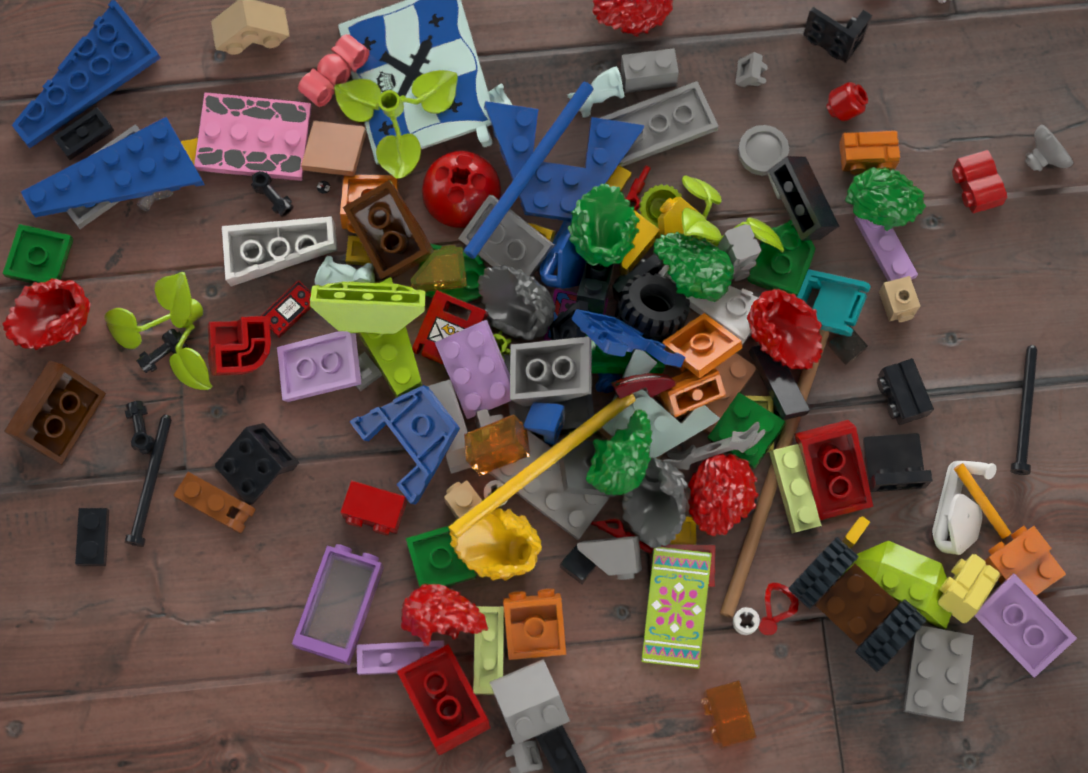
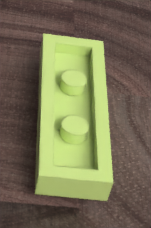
M799 444L770 451V457L791 532L796 533L821 526Z
M476 606L486 617L488 631L482 630V633L475 634L474 694L494 695L490 682L503 677L504 607Z

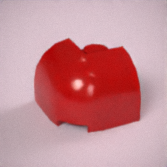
M269 316L240 317L238 321L208 323V362L213 376L243 375L251 373L263 365L270 354L271 346Z

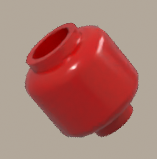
M853 82L845 83L829 93L827 110L832 117H837L843 122L849 121L864 113L868 103L866 91L859 84L856 85Z

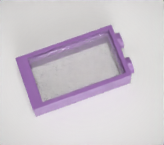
M336 544L335 548L331 546L326 547L292 645L297 649L350 666L384 567L382 563L378 562L379 558L368 553H363L362 556L352 554L351 548Z

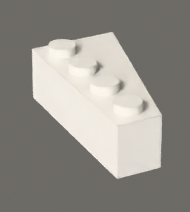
M332 216L222 226L225 280L230 286L337 251L336 228Z

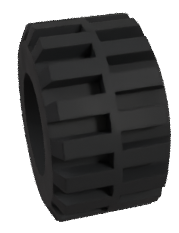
M644 273L643 276H634L633 280L630 279L626 286H624L615 310V317L642 332L643 338L662 343L669 336L683 328L690 311V300L684 294L676 293L677 286L676 283L671 281V278L667 276L663 278L661 274L656 273L654 275Z

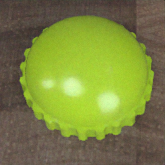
M667 184L655 185L653 188L648 189V192H645L641 198L642 201L639 203L640 215L658 228V217L662 213L660 211L661 206L669 198L673 200L674 197H681L682 194L678 193V190L674 189L673 186L669 187Z

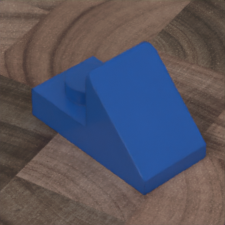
M533 403L523 427L543 435L544 443L551 446L556 445L565 423L564 406L551 403Z

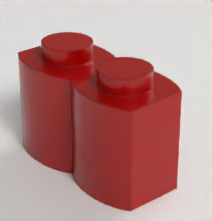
M988 150L957 159L952 169L953 179L963 189V203L966 207L970 208L972 213L1004 204L1007 199L1006 189Z

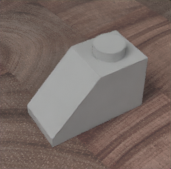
M639 536L587 540L577 543V548L606 574L617 575L619 580L635 578L634 573L642 570Z

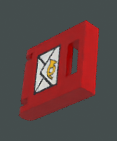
M436 290L412 346L413 352L418 354L422 345H425L421 356L444 365L435 342L485 321L489 312ZM450 303L471 311L468 320L447 313Z

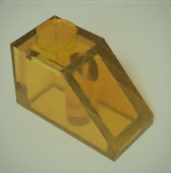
M446 245L439 250H434L411 278V287L425 292L467 287L462 247Z

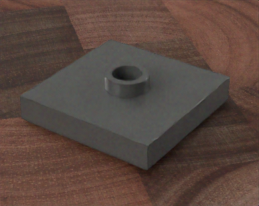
M583 441L559 460L564 492L616 496L606 495L604 492L600 493L599 490L586 481L587 473L592 465L591 459L596 451L592 443L593 441Z

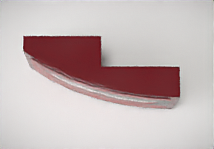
M662 373L637 374L611 382L613 390L619 399L643 388L649 397H652L676 386L675 381L668 374Z

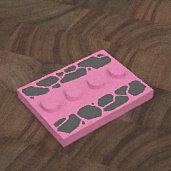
M204 93L194 163L196 170L252 176L256 172L262 171L268 173L271 178L302 181L303 170L301 163L307 146L311 103Z

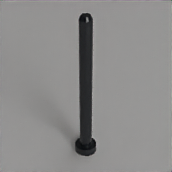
M1029 345L1026 349L1016 462L1011 464L1010 470L1011 473L1018 475H1029L1031 473V465L1027 464L1037 361V348L1034 345Z
M166 414L160 418L131 535L128 534L125 537L124 542L132 546L144 547L146 539L142 535L172 421L171 416Z

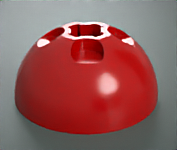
M454 151L439 157L427 170L422 184V197L428 212L442 224L455 228H466L489 195H493L498 200L501 198V183L495 168L484 157L469 151Z

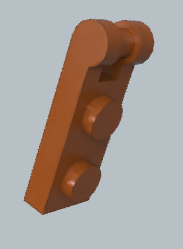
M190 472L186 474L173 495L176 499L239 534L245 529L244 523L247 518L252 517L256 511L249 504L240 501ZM233 508L238 510L234 519L228 517Z

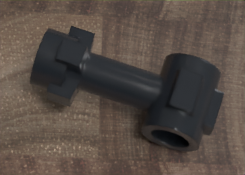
M259 171L253 174L252 189L256 193L267 196L274 204L271 209L276 215L279 214L281 217L288 215L293 210L290 198L288 196L282 198L270 184L272 179L268 173Z
M175 329L168 330L161 338L164 344L149 355L145 351L139 355L140 358L136 361L145 373H148L150 370L151 372L157 369L155 363L170 352L173 354L177 353L175 348L182 337L180 331L177 332ZM187 341L184 342L182 349L188 348Z
M132 401L126 404L127 410L125 411L126 418H132L135 432L131 440V446L143 455L148 454L153 449L154 439L152 436L147 435L143 415L148 414L147 407L143 405L142 401Z

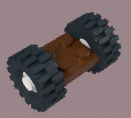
M836 537L793 582L788 590L808 609L820 599L815 606L859 646L855 653L872 669L878 672L914 636L927 619L907 600L904 599L899 604L856 563L853 564L859 556L842 540ZM852 565V567L840 579H838ZM829 588H831V589L821 598V596H822Z

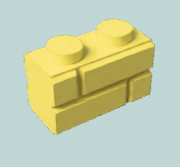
M972 554L966 561L961 558L951 570L955 576L953 578L948 577L939 589L943 594L938 600V604L946 611L952 612V615L962 623H967L978 613L1000 577V573L996 569L986 565V562L976 554Z

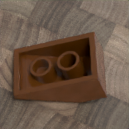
M391 180L343 207L381 280H386L389 277L394 279L436 255L423 229Z

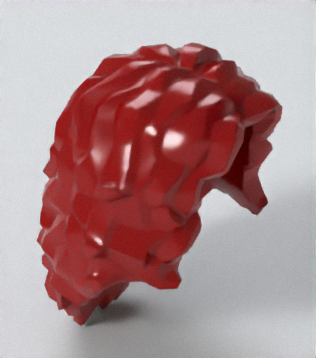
M593 0V14L596 16L599 24L612 26L614 30L621 28L623 34H633L635 37H638L641 33H648L649 30L657 25L661 26L665 18L673 10V0Z
M52 278L46 282H34L32 286H25L23 292L15 299L16 306L9 309L10 314L6 317V321L2 323L3 330L7 331L5 333L6 337L13 341L14 346L20 345L25 349L34 348L38 350L39 348L56 345L63 340L68 343L75 335H79L81 328L86 325L91 304L85 296L83 288L75 281H62Z
M780 289L762 292L759 299L755 300L751 305L750 312L747 315L751 337L759 343L763 352L765 351L774 361L781 362L783 366H787L790 369H811L813 363L819 362L823 352L821 349L822 336L819 331L822 324L817 319L816 309H812L804 300L797 298L795 294H788Z
M721 453L703 460L698 470L692 474V478L688 483V488L690 489L688 512L692 516V521L699 526L701 531H705L707 535L715 536L717 533L719 535H727L728 530L732 529L734 524L741 522V517L747 518L750 511L756 508L755 499L759 494L756 492L755 482L758 478L752 472L747 460L740 459L734 454L725 455Z
M423 584L420 588L415 589L408 598H405L402 604L401 628L411 632L413 636L420 637L424 646L430 645L433 632L451 636L455 640L460 631L472 634L482 633V630L488 631L486 617L479 611L475 603H471L464 596L460 595V592L440 584Z

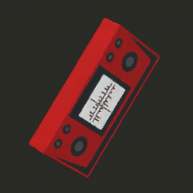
M298 280L261 315L269 316L270 330L278 338L311 309V291Z

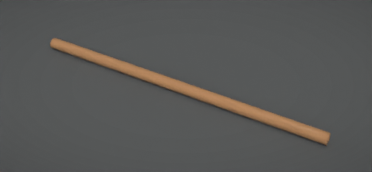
M819 329L822 336L821 349L824 351L830 332ZM819 359L818 363H813L811 369H802L797 386L805 401H807L821 359ZM801 417L785 420L786 425L781 431L776 449L792 446L795 437L794 433L797 431ZM772 461L720 611L721 615L733 618L778 487Z

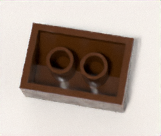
M48 361L4 432L29 448L62 464L106 393L65 365Z

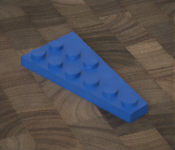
M116 0L110 1L106 12L102 17L98 16L93 23L94 27L85 37L82 36L59 65V71L51 80H47L43 85V91L35 100H31L12 124L29 149L161 59L158 52Z
M165 117L21 191V194L36 218L67 212L70 208L80 206L88 208L96 206V203L106 201L114 203L150 196L154 192L170 190L171 192L181 190L180 187L190 185L197 187L205 184L169 120Z

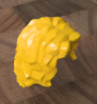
M502 508L495 509L459 538H455L450 532L452 536L450 545L454 547L458 558L467 565L469 570H475L482 578L484 576L491 577L493 581L497 579L507 581L515 575H523L526 572H530L534 569L538 559L537 555L542 550L541 539L537 535L536 529L530 525L526 516H517L512 513L511 509L503 511Z

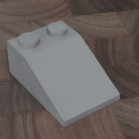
M590 337L511 345L510 400L526 407L531 406L535 402L553 404L591 394Z

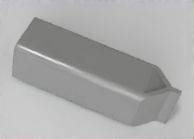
M451 380L428 386L460 427L458 434L445 455L451 474L478 466Z

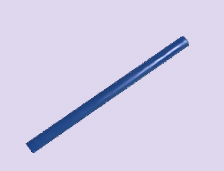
M582 82L463 250L468 257L476 258L593 92L594 88L592 85Z

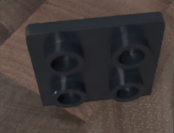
M812 7L809 11L803 35L811 44L819 45L827 50L833 58L847 63L864 40L872 15L863 10L857 18L853 16L846 27H844L820 10Z
M264 423L245 427L215 463V468L246 503L252 505L279 474L293 471L299 464V461Z
M918 433L868 436L863 439L870 492L924 489L933 481L931 470H924L920 435Z

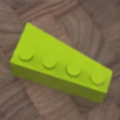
M389 277L388 279H386V280L380 282V283L393 284L391 277ZM406 326L396 334L358 332L396 398L423 386Z

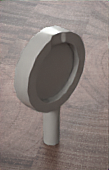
M767 125L754 126L741 137L738 147L739 160L743 167L751 173L761 176L768 175L777 199H781L768 170L788 156V140L775 127Z

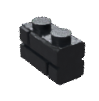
M911 358L882 368L878 374L877 385L882 394L886 393L889 401L887 410L891 419H896L898 425H903L913 420L927 417L932 413L934 408L914 359Z

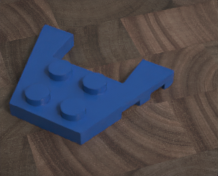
M576 309L572 320L580 327V330L586 333L606 354L624 357L626 351L633 352V349L646 351L663 364L681 367L686 358L678 352L675 354L668 353L664 350L666 347L664 344L643 338L642 332L615 317Z
M424 385L393 399V402L383 407H376L370 410V413L361 417L357 416L350 421L360 437L368 442L385 425H388L417 464L396 484L410 504L415 505L419 502L460 430L458 424L431 389Z

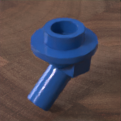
M598 373L599 378L595 388L598 392L610 393L614 391L611 382L619 380L621 377L619 374Z

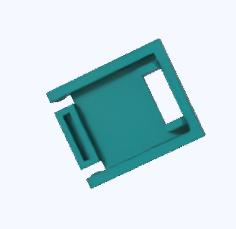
M808 269L797 298L807 303L812 288L820 290L812 308L816 309L817 319L822 324L820 330L852 336L853 329L849 326H856L867 298L866 293L862 292H869L870 284L856 279Z

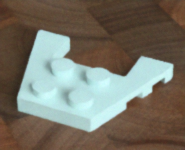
M634 349L622 378L649 373L657 362L643 350ZM641 389L633 393L636 401L602 428L613 437L616 429L623 430L627 428L630 416L633 415L635 410L645 411L648 414L647 419H650L653 432L651 435L653 440L650 446L649 457L657 458L716 423L720 418L704 405L692 410L680 423Z

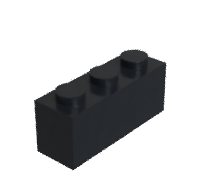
M786 156L768 170L801 241L821 240L839 227L806 156Z

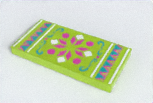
M663 547L654 548L641 662L699 669L712 553Z

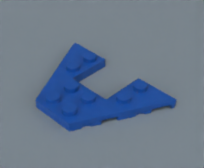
M485 101L484 109L487 111L493 127V133L500 145L504 162L508 166L511 177L514 180L533 153L538 109ZM591 117L585 168L543 162L519 195L524 214L571 222V211L576 208L577 200H580L582 195L587 194L594 186L599 187L600 184H606L643 131L644 125Z

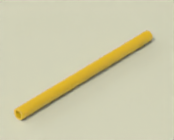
M630 394L622 399H619V397L614 399L448 527L455 538H459L636 401L635 396Z

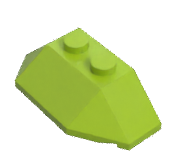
M342 281L323 286H312L310 307L338 331L396 334L425 311V291L415 290L412 287L400 284Z
M891 541L883 542L857 554L859 557L853 564L856 563L899 604L905 599L927 619L926 622L944 630L947 628L952 612L946 611L938 604V600L943 594L939 589L947 580L942 563ZM852 565L842 574V576L852 567Z

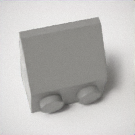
M543 659L490 682L515 745L570 722L561 697Z

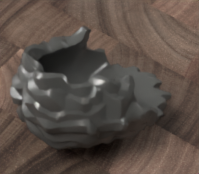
M504 264L492 268L487 267L484 270V275L479 277L478 289L482 297L481 302L485 305V310L489 312L487 317L489 318L490 326L503 331L504 334L513 336L514 339L533 340L536 337L544 336L554 320V311L556 309L547 288L540 285L535 280V277L526 275L521 269L515 270L514 267H508Z
M651 457L646 469V475L641 484L627 494H623L622 508L624 511L623 519L632 527L633 532L640 535V541H645L651 548H658L661 545L666 546L670 544L671 540H675V534L680 533L682 529V524L686 520L685 507L687 506L685 488L688 487V484L684 479V474L676 467Z

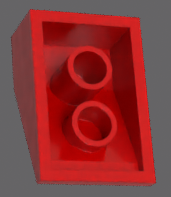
M845 420L794 433L796 444H799L820 520L874 507L858 433L853 423Z
M449 644L397 670V674L439 756L491 729L488 718Z

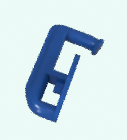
M563 221L553 241L554 247L540 266L541 280L546 286L565 289L579 286L581 283L586 261L575 251V245L569 240L568 226L571 225L570 221ZM557 266H558V273H557V275H553L554 272H555V270H556V268H557Z

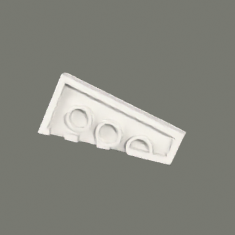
M665 265L658 273L661 274V277L666 278L667 276L671 278L668 274L669 265ZM729 286L728 292L717 302L694 298L693 296L687 298L690 300L689 307L700 315L703 313L707 314L739 338L742 344L750 336L751 331L747 315L753 302L759 299L752 295L753 292Z

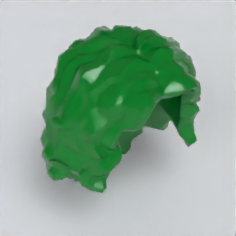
M872 167L862 174L860 173L855 176L845 198L846 203L853 205V213L858 218L866 219L876 225H882L885 231L892 229L894 226L903 227L908 222L913 223L916 216L921 215L926 208V205L923 203L924 192L917 188V186H913V181L907 179L905 175H900V171L889 170L886 167L883 169Z
M600 184L599 187L594 186L587 194H583L580 200H577L576 208L571 211V225L568 226L569 240L575 245V251L590 265L601 264L608 267L611 264H620L631 249L635 248L633 240L636 234L639 233L637 223L640 220L634 212V207H630V201L625 199L624 194L620 191V187H610L609 184Z
M679 232L675 234H661L660 239L655 240L653 253L657 254L658 258L665 265H669L668 274L676 282L677 294H684L687 298L693 296L694 298L717 302L728 292V287L731 285L734 275V267L729 255L725 251L708 242L706 238L697 239L690 235L685 236Z
M635 410L633 415L630 416L627 428L623 430L616 429L614 436L610 440H593L592 443L596 451L591 459L592 465L587 473L586 481L599 490L600 493L604 492L606 495L627 494L637 488L643 481L651 460L649 454L653 440L651 439L653 432L650 419H647L648 414L645 411Z

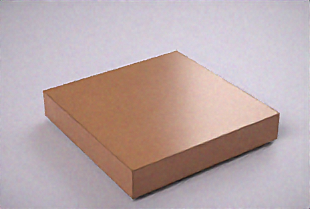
M313 121L301 163L302 170L355 176L366 136L365 127Z

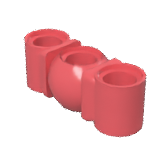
M349 34L342 36L337 41L335 47L331 49L334 54L325 55L319 61L317 71L313 68L310 73L301 79L298 85V90L318 107L326 105L331 100L333 94H335L334 86L336 84L346 83L351 71L355 73L369 58V50Z

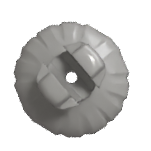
M1038 126L1034 133L1036 148L1031 153L1028 152L1026 154L1025 162L1034 171L1038 170L1039 172L1047 164L1060 168L1070 167L1073 164V160L1062 144L1046 126Z

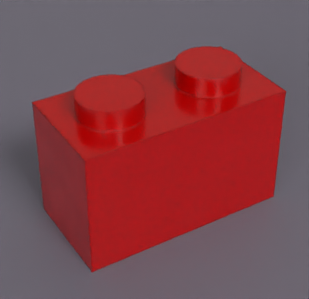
M351 480L340 513L349 525L359 528L363 524L373 527L374 532L388 536L390 532L397 534L407 500L405 496Z

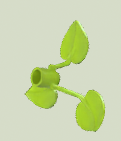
M447 70L431 71L420 75L411 86V91L417 99L407 98L405 95L399 97L393 90H386L381 93L379 86L369 79H356L336 84L334 90L341 110L352 121L367 122L373 117L374 110L382 109L387 117H390L396 136L388 135L384 137L377 145L376 156L384 170L396 179H401L415 169L421 156V145L417 137L411 133L401 136L397 117L404 110L403 103L415 105L421 103L422 108L428 113L446 111L455 99L458 75L456 72Z
M684 175L682 182L685 188L694 196L705 200L706 203L703 215L693 209L684 208L681 216L684 235H693L692 237L697 239L706 238L708 242L718 247L723 236H721L718 228L709 221H706L712 202L719 205L722 202L721 196L710 184ZM748 217L746 222L736 226L750 225L755 235L754 237L780 249L781 253H783L784 248L778 235L762 221Z
M185 272L163 277L155 284L156 298L163 308L170 310L169 314L143 326H137L133 313L123 308H113L105 314L104 319L107 322L111 335L121 346L127 349H135L141 344L142 339L139 332L169 319L177 328H186L175 348L177 353L170 356L169 359L172 371L182 383L191 388L209 390L213 387L209 380L207 366L201 355L191 348L182 349L189 333L195 328L193 323L203 316L201 304L191 298Z

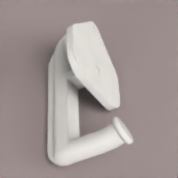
M954 461L949 465L932 530L936 547L941 552L956 555L962 554L977 541L982 524L981 508L967 496L961 494L963 482L954 471V468L963 463L970 474L983 475L985 479L989 480L996 473V465L993 463ZM948 533H950L951 541H947Z

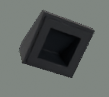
M577 545L560 563V568L581 584L585 582L597 566L578 550Z

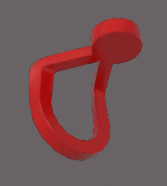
M772 582L765 590L767 616L763 617L759 623V630L764 635L775 634L778 627L777 622L798 612V598L788 590L789 587L783 584ZM777 590L786 594L791 600L788 611L773 617L771 591Z

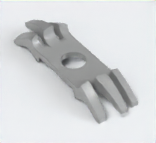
M758 421L746 432L733 431L732 437L696 448L695 445H691L683 452L669 450L666 453L671 459H665L663 462H667L677 469L690 470L691 463L735 449L741 453L754 446L764 436L766 431L763 429L757 433L760 428Z

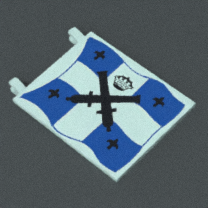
M405 0L338 24L341 37L346 34L351 35L370 52L366 63L358 68L355 73L351 71L353 80H372L379 86L381 93L386 90H393L399 97L405 95L407 98L417 99L411 91V86L420 75L437 70L457 73L458 81L455 99L446 111L428 113L422 108L421 103L417 105L403 103L404 110L397 117L401 136L408 133L414 134L420 142L421 150L473 131H477L478 139L483 147L493 144L488 130V126L492 124L487 111L484 109L485 101L491 102L461 0ZM382 109L374 110L373 117L365 122L377 165H379L376 156L377 145L388 135L396 136L390 117H387Z

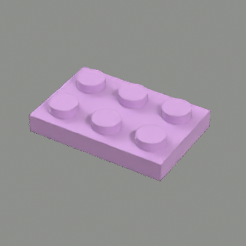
M487 320L435 342L467 419L475 417L477 411L484 409L489 411L512 401L510 400V374Z
M338 331L277 347L283 401L291 402L361 384L356 333Z
M1012 574L984 601L978 613L974 615L1034 678L1077 639L1015 574Z

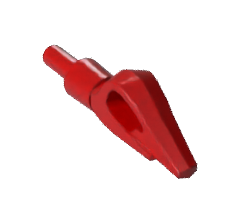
M645 166L639 178L634 179L630 191L625 198L630 203L634 202L636 204L634 211L640 208L638 195L645 186L644 181L651 170L649 166Z
M616 518L591 522V525L597 526L616 538L636 536L626 532L624 523ZM607 523H617L618 529L609 528ZM639 540L640 549L651 554L654 548Z

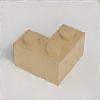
M237 0L211 21L216 50L224 51L231 55L241 53L252 43L264 45L267 48H274L289 37L285 8L256 0Z

